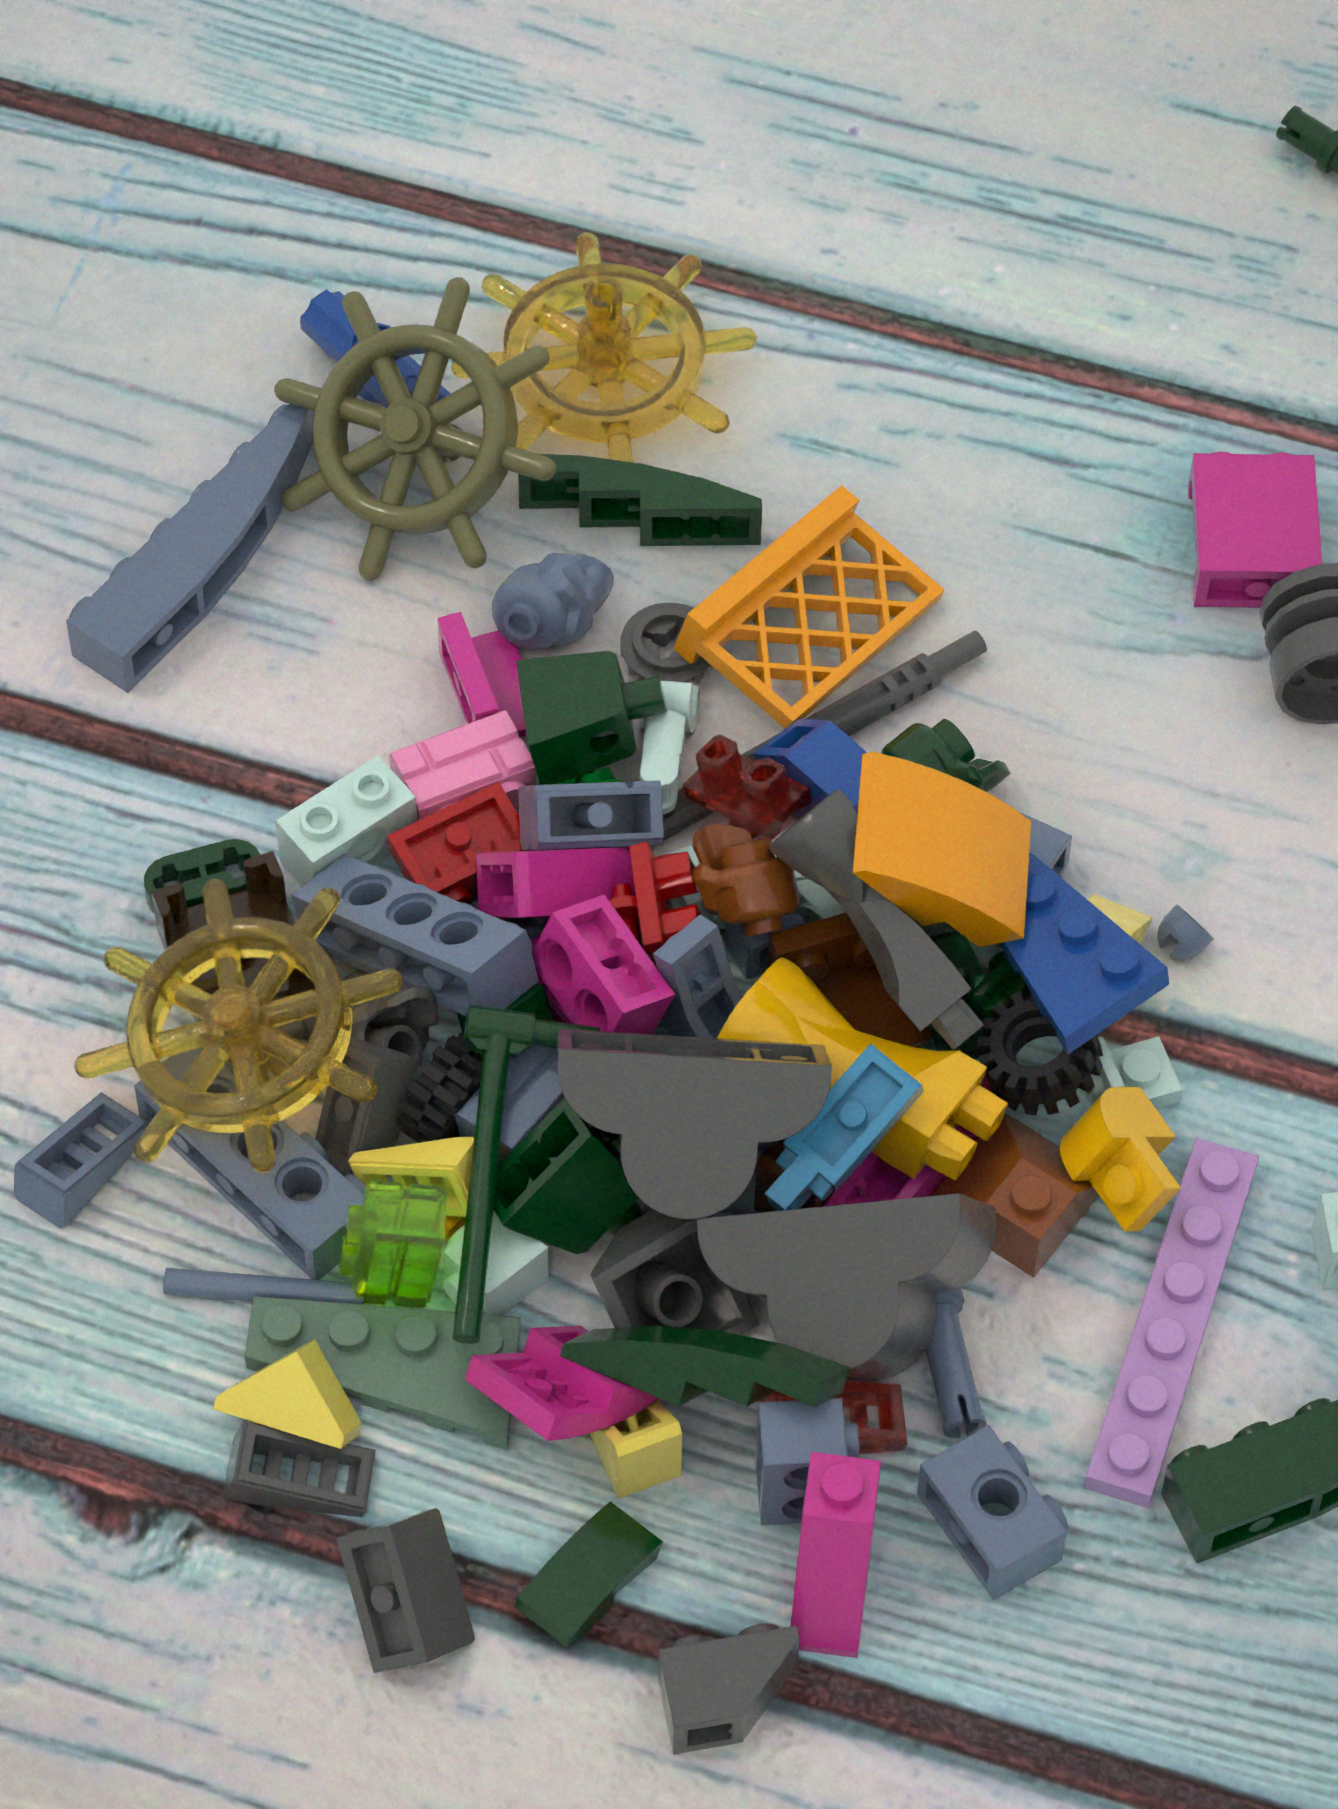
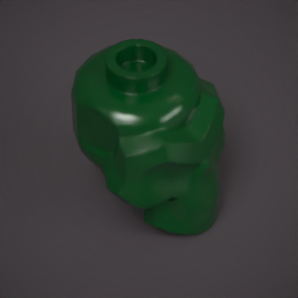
M942 719L932 728L922 723H915L905 729L881 750L882 754L933 768L963 780L985 792L995 788L1011 774L1007 765L999 760L994 762L983 759L973 760L975 753L964 734L947 719Z

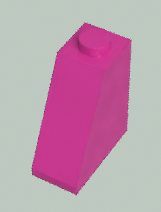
M629 846L476 853L478 910L494 917L551 916L552 912L604 894L608 900L612 899V888L621 883L629 884L632 889V895L636 896Z
M811 1452L802 1513L791 1626L797 1625L800 1651L852 1658L858 1657L881 1467L880 1460Z

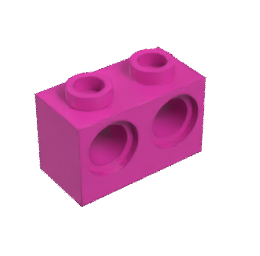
M605 894L552 912L532 951L536 971L573 1024L599 1027L600 1031L653 1034L675 996L673 990Z

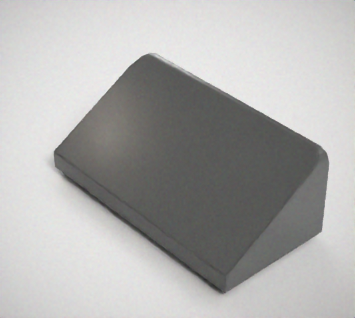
M349 1035L339 1036L315 1139L325 1150L329 1163L343 1176L348 1173L354 1175L348 1162L354 1152L396 1146L400 1132L399 1127L401 1126L397 1123V1116L403 1112L399 1107L402 1099L409 1095V1091L406 1089L413 1079L416 1060L405 1053Z

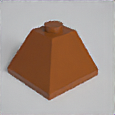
M1005 1112L1000 1126L988 1141H984L980 1137L977 1138L976 1142L978 1144L973 1157L956 1181L946 1176L931 1196L960 1193L996 1207L997 1230L992 1251L1034 1278L1097 1200L1099 1195L1089 1181H1073L1062 1162L1059 1146Z

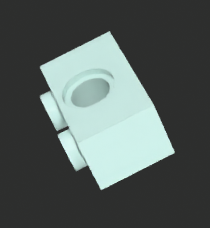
M378 755L275 820L280 862L301 886L343 854L371 865H378L392 856L386 847L387 835L418 821L416 796Z

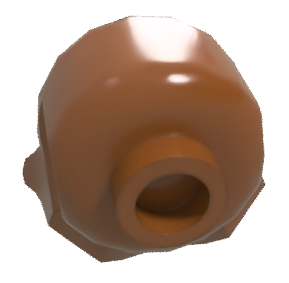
M726 824L706 825L694 833L692 847L700 864L691 869L693 880L699 889L705 909L711 915H718L725 924H743L745 936L783 929L781 916L795 911L800 904V897L794 869L778 857H775L768 848L772 843V839L765 838L752 841L750 833L745 829Z

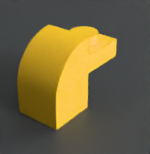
M1112 1087L1107 1089L1064 1134L1060 1141L1062 1162L1073 1181H1089L1124 1232L1141 1231L1181 1189L1158 1156L1176 1136L1141 1087Z

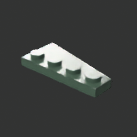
M253 1296L245 1362L247 1369L259 1371L315 1339L345 1393L361 1398L362 1405L387 1413L390 1408L425 1418L426 1425L451 1433H453L455 1428L484 1437V1443L507 1450L511 1414L468 1383L465 1377L472 1355L518 1353L521 1320L520 1317L482 1314L480 1341L474 1344H465L452 1339L455 1312Z

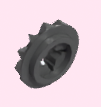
M659 603L638 611L628 620L621 634L620 651L621 657L627 663L630 676L640 675L643 678H650L659 675L661 681L686 682L693 680L700 683L704 672L709 667H713L705 659L699 657L694 663L690 664L676 651H673L665 659H660L659 646L665 647L669 644L670 640H674L676 634L680 633L687 614L694 609L693 607L680 603Z

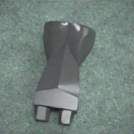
M835 789L773 841L768 848L792 869L824 887L850 917L875 962L887 993L920 1032L931 1024L946 1043L955 1050L984 1025L961 998L971 988L952 962L915 921L894 903L853 874L857 814L852 803L840 789Z

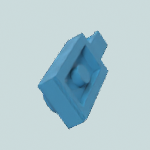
M872 1044L868 1046L829 1090L827 1099L815 1119L803 1130L788 1137L783 1142L785 1149L777 1158L776 1164L785 1171L765 1192L768 1203L777 1211L800 1209L812 1194L823 1202L833 1190L836 1192L920 1097L924 1092L923 1086Z

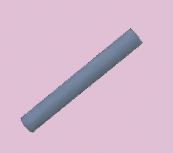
M166 1268L163 1293L253 1301V1296L364 1305L366 1284Z

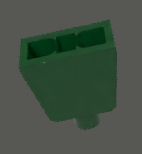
M611 651L516 661L527 742L540 785L556 784L631 757L637 750L632 720L667 712L659 675L625 683L617 655Z
M565 1097L498 1165L494 1212L503 1226L509 1230L576 1255L587 1252L606 1232L615 1236L621 1227L641 1216V1209L635 1203L639 1197L632 1190L625 1177L621 1153L598 1128L583 1120L572 1109Z

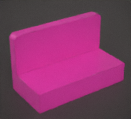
M461 612L437 618L439 654L466 723L468 724L507 710L518 731L519 738L527 736L516 661L522 660L517 646L509 642L498 630L471 638Z

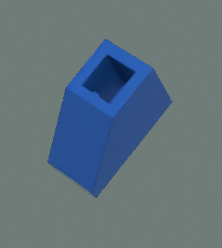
M797 719L753 753L788 816L803 817L835 789H840L852 803L856 814L858 813L862 754L867 752L831 720Z

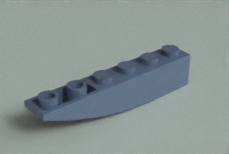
M292 404L280 406L272 414L268 425L255 438L238 446L233 452L229 463L211 480H205L200 483L192 493L187 504L171 519L167 518L161 521L153 530L150 539L131 558L126 557L122 559L113 569L110 578L91 597L82 598L74 606L69 618L66 620L71 652L74 658L129 693L209 614L243 573L273 528L283 509L281 503L282 493L297 483L313 444L315 411Z

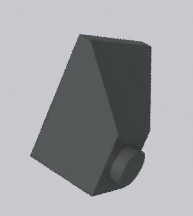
M654 1209L646 1212L618 1230L590 1273L614 1328L666 1326L717 1330L743 1335L760 1325L746 1294L725 1284L707 1265L698 1241L697 1219L674 1218L659 1213Z

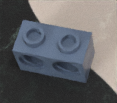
M831 1398L817 1407L799 1400L760 1402L758 1404L755 1464L761 1525L802 1522L811 1452L859 1458L857 1423L844 1424L842 1398Z

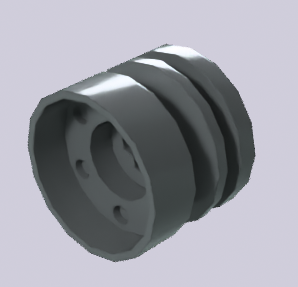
M1338 563L1319 564L1295 571L1276 582L1262 598L1260 617L1265 630V644L1271 654L1269 666L1275 699L1282 712L1298 721L1315 724L1338 723Z

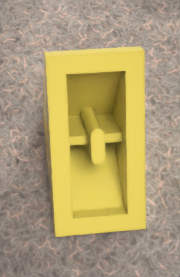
M315 1339L235 1383L216 1396L213 1410L342 1449L359 1436L362 1425L358 1414Z
M656 1400L645 1409L623 1421L589 1433L618 1499L681 1476V1427L679 1421L659 1400Z

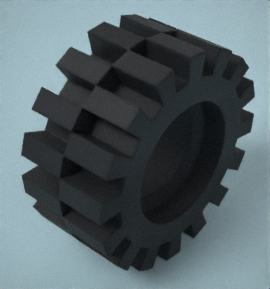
M1021 991L1011 994L1014 1006L1007 1009L1001 1001L992 1008L997 1021L995 1022L985 1017L982 1022L984 1025L981 1027L984 1037H977L976 1047L980 1054L978 1057L981 1064L987 1067L985 1074L994 1094L999 1098L1003 1097V1100L1008 1103L1007 1107L1016 1111L1021 1103L1026 1115L1037 1116L1039 1104H1044L1048 1115L1059 1113L1056 1102L1064 1098L1069 1107H1073L1080 1102L1076 1090L1080 1088L1089 1094L1095 1087L1091 1074L1101 1075L1103 1065L1099 1057L1103 1056L1098 1036H1094L1069 1055L1063 1048L1056 1058L1046 1064L1034 1067L1022 1066L1016 1061V1056L1024 1045L1040 1037H1057V1032L1047 1016L1043 1017L1032 999L1025 1001Z
M460 1032L458 1037L455 1035L449 1037L445 1048L439 1045L432 1052V1061L430 1063L424 1061L418 1069L421 1075L417 1080H411L406 1089L410 1092V1095L401 1101L399 1109L403 1112L397 1116V1123L401 1125L399 1127L400 1131L417 1143L459 1137L455 1114L480 1088L483 1054L476 1053L467 1041H464V1032Z

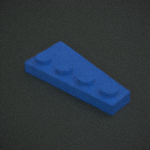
M1029 851L1024 939L1000 944L1003 947L1005 958L1014 972H1019L1031 990L1032 1000L1043 1017L1047 1016L1056 1029L1060 1044L1069 1055L1168 986V968Z

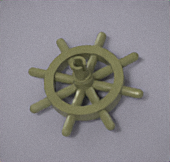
M455 277L447 283L434 326L419 324L400 325L380 331L364 296L357 291L348 292L343 297L342 306L359 343L354 345L336 363L322 388L289 378L279 380L274 386V393L280 401L315 411L313 444L317 464L320 469L286 489L282 493L281 503L286 510L297 511L332 491L335 497L349 511L371 523L359 563V573L366 580L372 581L380 577L395 532L428 534L449 529L466 565L475 569L482 567L486 563L487 553L470 517L484 507L494 496L508 471L541 481L552 479L557 471V466L553 459L516 447L518 420L515 401L510 387L543 369L549 362V353L542 346H533L498 366L484 350L471 341L457 335L470 293V286L462 277ZM425 354L411 396L395 360L409 355ZM451 359L467 373L472 382L436 402L448 360ZM374 374L390 405L387 408L356 399L365 383ZM482 405V437L464 432L458 426L450 423L477 406ZM349 422L381 432V435L349 453L347 441ZM393 456L379 499L363 484L358 475ZM462 456L475 460L465 477L455 486L444 465V462H447V458L450 461H455ZM417 462L434 500L421 505L403 506Z

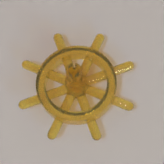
M585 232L577 237L575 243L579 266L557 272L543 279L527 292L497 274H489L484 277L481 285L483 292L512 310L504 330V351L487 353L498 366L529 349L534 337L541 328L568 344L544 347L548 351L550 359L548 364L540 371L572 368L554 388L543 380L537 372L510 387L516 401L527 413L518 423L517 448L526 450L548 428L569 438L607 443L609 459L634 463L631 440L651 434L665 427L681 414L716 434L723 433L728 429L730 425L728 415L696 395L704 375L705 355L750 350L756 345L757 335L754 330L748 327L704 331L698 311L682 292L702 269V262L698 256L693 254L685 255L663 277H660L652 272L633 266L602 263L596 236ZM585 305L586 315L580 323L562 314L572 308ZM622 305L633 307L625 316L622 315ZM655 318L660 320L672 333L669 335L636 338ZM679 357L675 368L668 377L641 362ZM454 361L452 362L451 369L454 376L461 379L470 378ZM627 380L647 393L624 401L621 383ZM591 385L598 388L600 403L583 401L576 398Z
M211 879L205 883L202 890L208 925L190 932L177 940L153 963L117 946L105 952L103 957L105 967L111 972L138 985L133 994L127 1015V1041L79 1055L75 1060L74 1068L80 1077L89 1079L134 1067L136 1074L150 1096L161 1107L134 1146V1154L141 1162L150 1163L155 1161L182 1123L190 1127L209 1132H244L251 1168L258 1173H267L273 1169L276 1161L270 1126L289 1118L303 1109L326 1086L362 1103L370 1102L375 1098L377 1093L376 1083L370 1077L342 1063L352 1031L351 1006L398 992L403 986V977L397 970L389 968L343 981L329 955L315 941L341 903L340 895L334 888L326 887L318 891L295 924L291 926L266 918H233L226 884L219 879ZM251 957L269 958L248 988L245 987L240 959ZM214 967L216 968L219 990L213 995L190 984L203 973ZM294 968L303 972L315 985V989L271 1001ZM173 1004L202 1019L201 1021L163 1031L167 1015ZM317 1015L313 1032L307 1044L275 1028ZM205 1047L180 1082L166 1070L163 1058ZM227 1061L232 1064L237 1092H206ZM272 1071L275 1077L269 1080L267 1074Z

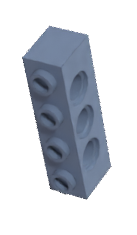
M343 854L291 894L300 929L308 930L317 951L401 988L428 987L434 993L437 1004L464 1016L467 1015L469 1004L506 1009L539 982L532 956V943L525 929H522L515 923L503 921L477 910L467 903L458 902L432 891L422 884L413 883L387 872L377 865L368 864L347 854Z
M192 1038L134 1085L139 1116L149 1122L151 1129L311 1279H322L375 1234L372 1212L374 1200L367 1187L353 1174L348 1173L343 1176L329 1163L325 1150L313 1136L306 1132L298 1135L284 1122V1116L280 1108L267 1094L262 1091L254 1094L240 1081V1075L235 1066L221 1052L214 1051L210 1054L200 1043ZM215 1110L227 1112L224 1116L215 1119L203 1117L206 1113ZM257 1151L272 1153L267 1158L261 1160L246 1158L251 1153ZM302 1192H310L317 1195L313 1199L304 1202L290 1199Z

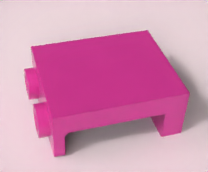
M1284 452L1274 454L1193 453L1188 482V497L1193 499L1196 571L1193 582L1194 607L1261 608L1262 598L1276 582L1295 571L1322 564L1314 455H1292Z

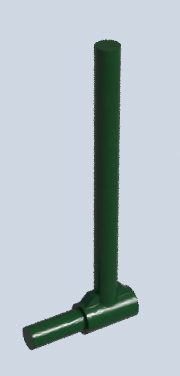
M470 1004L468 1006L464 1041H467L476 1053L483 1054L452 1337L456 1342L474 1344L480 1341L509 1059L517 1058L526 1050H530L532 1045L557 1048L558 1029L600 1031L599 1027L535 1019L534 1013Z

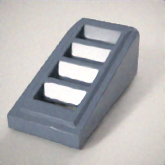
M99 1093L15 1163V1198L59 1228H63L83 1210L149 1136L151 1124L104 1093ZM99 1123L116 1134L117 1137L111 1140L94 1129V1127ZM81 1142L97 1154L93 1155L79 1146V1143ZM65 1162L76 1171L74 1173L62 1166L61 1163Z

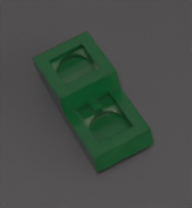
M610 1501L589 1519L544 1565L517 1597L514 1607L568 1648L608 1614L615 1595L657 1559L663 1541Z

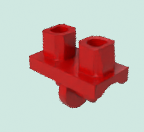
M644 842L629 846L636 896L632 895V889L629 884L621 883L612 888L613 898L609 899V901L636 940L639 942L638 933L641 932L644 949L647 952L654 953L670 937L680 932L702 914L696 904L669 910L668 900L699 892L691 872L695 865L688 851L655 857L649 843Z

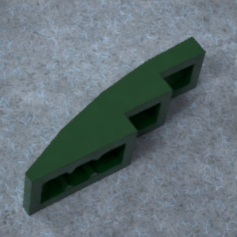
M540 454L553 459L557 466L556 474L552 479L541 481L518 474L519 509L579 508L580 528L640 527V546L761 545L762 499L704 478L641 463L582 455Z
M666 1326L593 1329L563 1343L560 1356L676 1406H681L710 1391L748 1407L777 1391L817 1407L843 1392L850 1369L849 1366L781 1343L724 1331Z

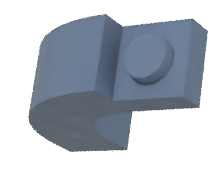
M699 915L680 932L670 937L662 947L653 953L658 971L675 993L662 1019L672 1036L717 1038L729 1015L743 996L733 978L718 925Z

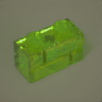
M371 1180L368 1186H365L362 1205L349 1204L346 1234L342 1236L339 1276L351 1277V1291L354 1292L356 1298H363V1303L379 1305H385L387 1300L391 1299L395 1306L425 1308L427 1303L430 1302L445 1241L447 1192H444L442 1186L411 1184L408 1189H404L402 1183Z

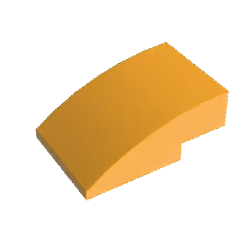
M874 751L862 754L853 874L894 903L922 926L946 922L978 947L1024 939L1031 821L993 795L933 768Z

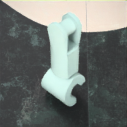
M661 681L667 712L640 718V729L645 730L640 781L660 780L663 814L671 812L677 804L685 733H693L698 720L700 687L687 682Z

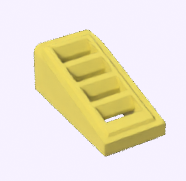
M454 1137L354 1152L348 1160L354 1175L367 1187L373 1197L372 1212L466 1217L474 1137ZM386 1175L392 1176L397 1189H392Z

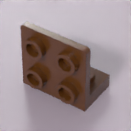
M847 913L769 934L768 968L781 957L792 961L815 983L855 1030L916 1048L926 1047L931 1043L929 1027H925L920 1032L885 990L875 962Z

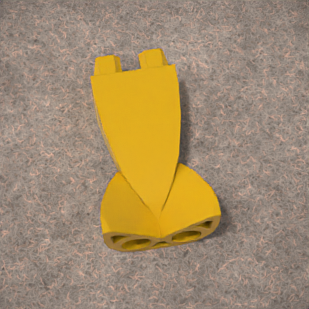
M783 957L776 960L747 991L729 1015L717 1037L719 1039L824 1045L832 1065L830 1089L871 1044L923 1086L924 1092L872 1150L873 1153L886 1163L913 1179L925 1165H928L956 1181L972 1159L978 1143L955 1128L960 1125L984 1141H988L1000 1126L1008 1106L1006 1101L981 1086L987 1069L985 1065L959 1050L934 1051L916 1048L855 1030L815 983L797 965Z

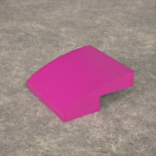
M581 1325L530 1328L523 1352L472 1355L465 1377L468 1383L547 1441L569 1439L607 1428L629 1418L659 1399L561 1357L560 1353L563 1343L589 1332Z

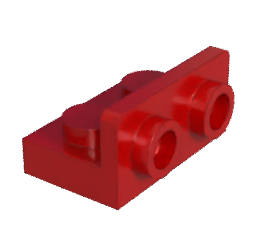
M499 782L387 835L386 847L406 880L422 884L432 891L469 905L473 902V897L478 895L476 853L530 851L522 850L519 814Z

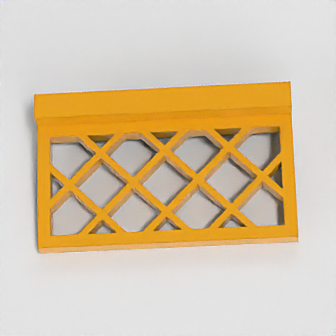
M842 485L687 614L673 647L690 664L694 663L699 657L705 659L784 729L797 719H804L934 606L941 599L945 590L854 513L860 500ZM849 538L854 539L870 553L871 563L842 561L841 545ZM806 575L831 576L834 596L805 594L803 577ZM844 578L873 580L875 599L846 597ZM886 581L904 582L920 596L913 602L888 600ZM768 607L794 609L796 628L766 626L764 610ZM806 610L836 612L838 632L808 629ZM848 613L877 615L879 632L876 634L850 633ZM729 640L755 641L757 661L737 660L722 646ZM767 642L797 645L799 665L770 663ZM810 646L839 648L841 664L838 667L812 666ZM852 649H858L852 654ZM771 679L801 681L803 697L791 707L772 690ZM813 682H820L814 687Z

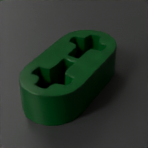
M231 839L164 856L154 861L147 868L144 875L147 905L155 914L151 891L163 888L165 883L175 880L183 885L187 908L245 889V877L232 879L231 874L226 871V867L237 864L244 874L243 862L261 854L248 841Z

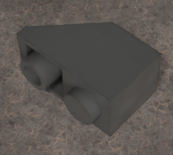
M757 1624L745 1628L738 1636L710 1640L706 1636L694 1635L678 1639L668 1648L658 1649V1681L673 1755L742 1743L797 1667L799 1650L797 1625L779 1628L775 1624Z

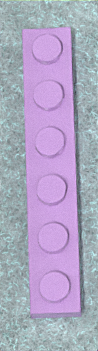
M1195 1138L1180 1185L1181 1189L1178 1191L1084 1482L1085 1489L1146 1508L1150 1507L1257 1169L1259 1156Z

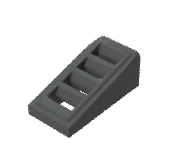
M243 1420L232 1442L223 1498L254 1505L363 1518L367 1508L376 1450L347 1444L342 1449L262 1424ZM254 1454L266 1456L262 1475L251 1473ZM282 1458L294 1459L290 1481L279 1479ZM310 1461L322 1462L318 1487L306 1485ZM337 1464L349 1466L345 1494L333 1491Z

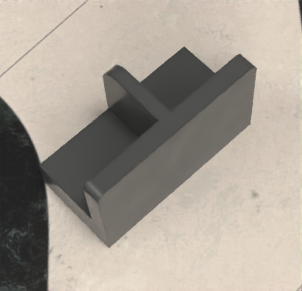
M437 1508L422 1511L396 1522L353 1531L336 1538L374 1673L426 1663L474 1642V1631L441 1513Z

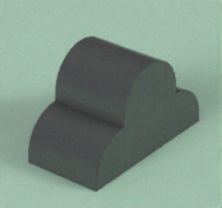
M558 1029L557 1035L558 1077L567 1102L587 1123L603 1131L619 1134L622 1167L630 1187L650 1208L674 1218H703L716 1214L734 1203L745 1191L754 1174L758 1142L779 1141L803 1130L821 1111L830 1089L832 1065L824 1045Z
M960 1193L697 1219L698 1241L707 1265L728 1286L744 1293L767 1298L769 1322L779 1343L849 1366L850 1369L847 1377L867 1381L894 1377L917 1362L926 1351L934 1334L937 1319L936 1294L961 1287L976 1276L991 1254L997 1230L996 1207Z

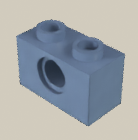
M987 1425L920 1464L917 1495L994 1601L1062 1561L1068 1523L1058 1503L1048 1494L1041 1496L1028 1479L1029 1470L1027 1464L1015 1445L1009 1441L1002 1443L992 1428ZM990 1502H999L1008 1506L1013 1512L1006 1516H993L985 1512L981 1506Z

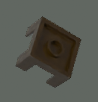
M273 851L249 858L243 862L245 889L189 908L186 905L185 892L181 883H175L151 891L159 937L200 1034L306 998L321 991L317 950L308 930L304 929L300 932L287 904L284 876Z

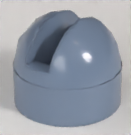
M1178 904L1164 917L1157 932L1160 948L1166 947L1174 939L1179 942L1171 952L1170 958L1181 961L1193 959L1214 940Z

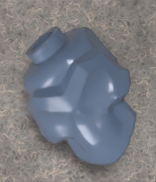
M550 553L540 563L528 564L517 568L499 586L492 600L493 620L498 631L509 642L520 648L534 650L548 648L553 644L566 647L571 642H575L585 635L592 627L593 614L601 608L612 591L614 575L606 564L594 557L585 554L572 556L566 553Z

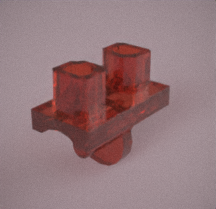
M720 734L714 736L696 753L698 770L683 784L686 798L728 818L729 825L747 830L751 835V839L760 834L773 840L780 833L788 817L796 810L805 808L812 801L809 787L787 777L784 765L770 758L754 761L739 754L737 743Z

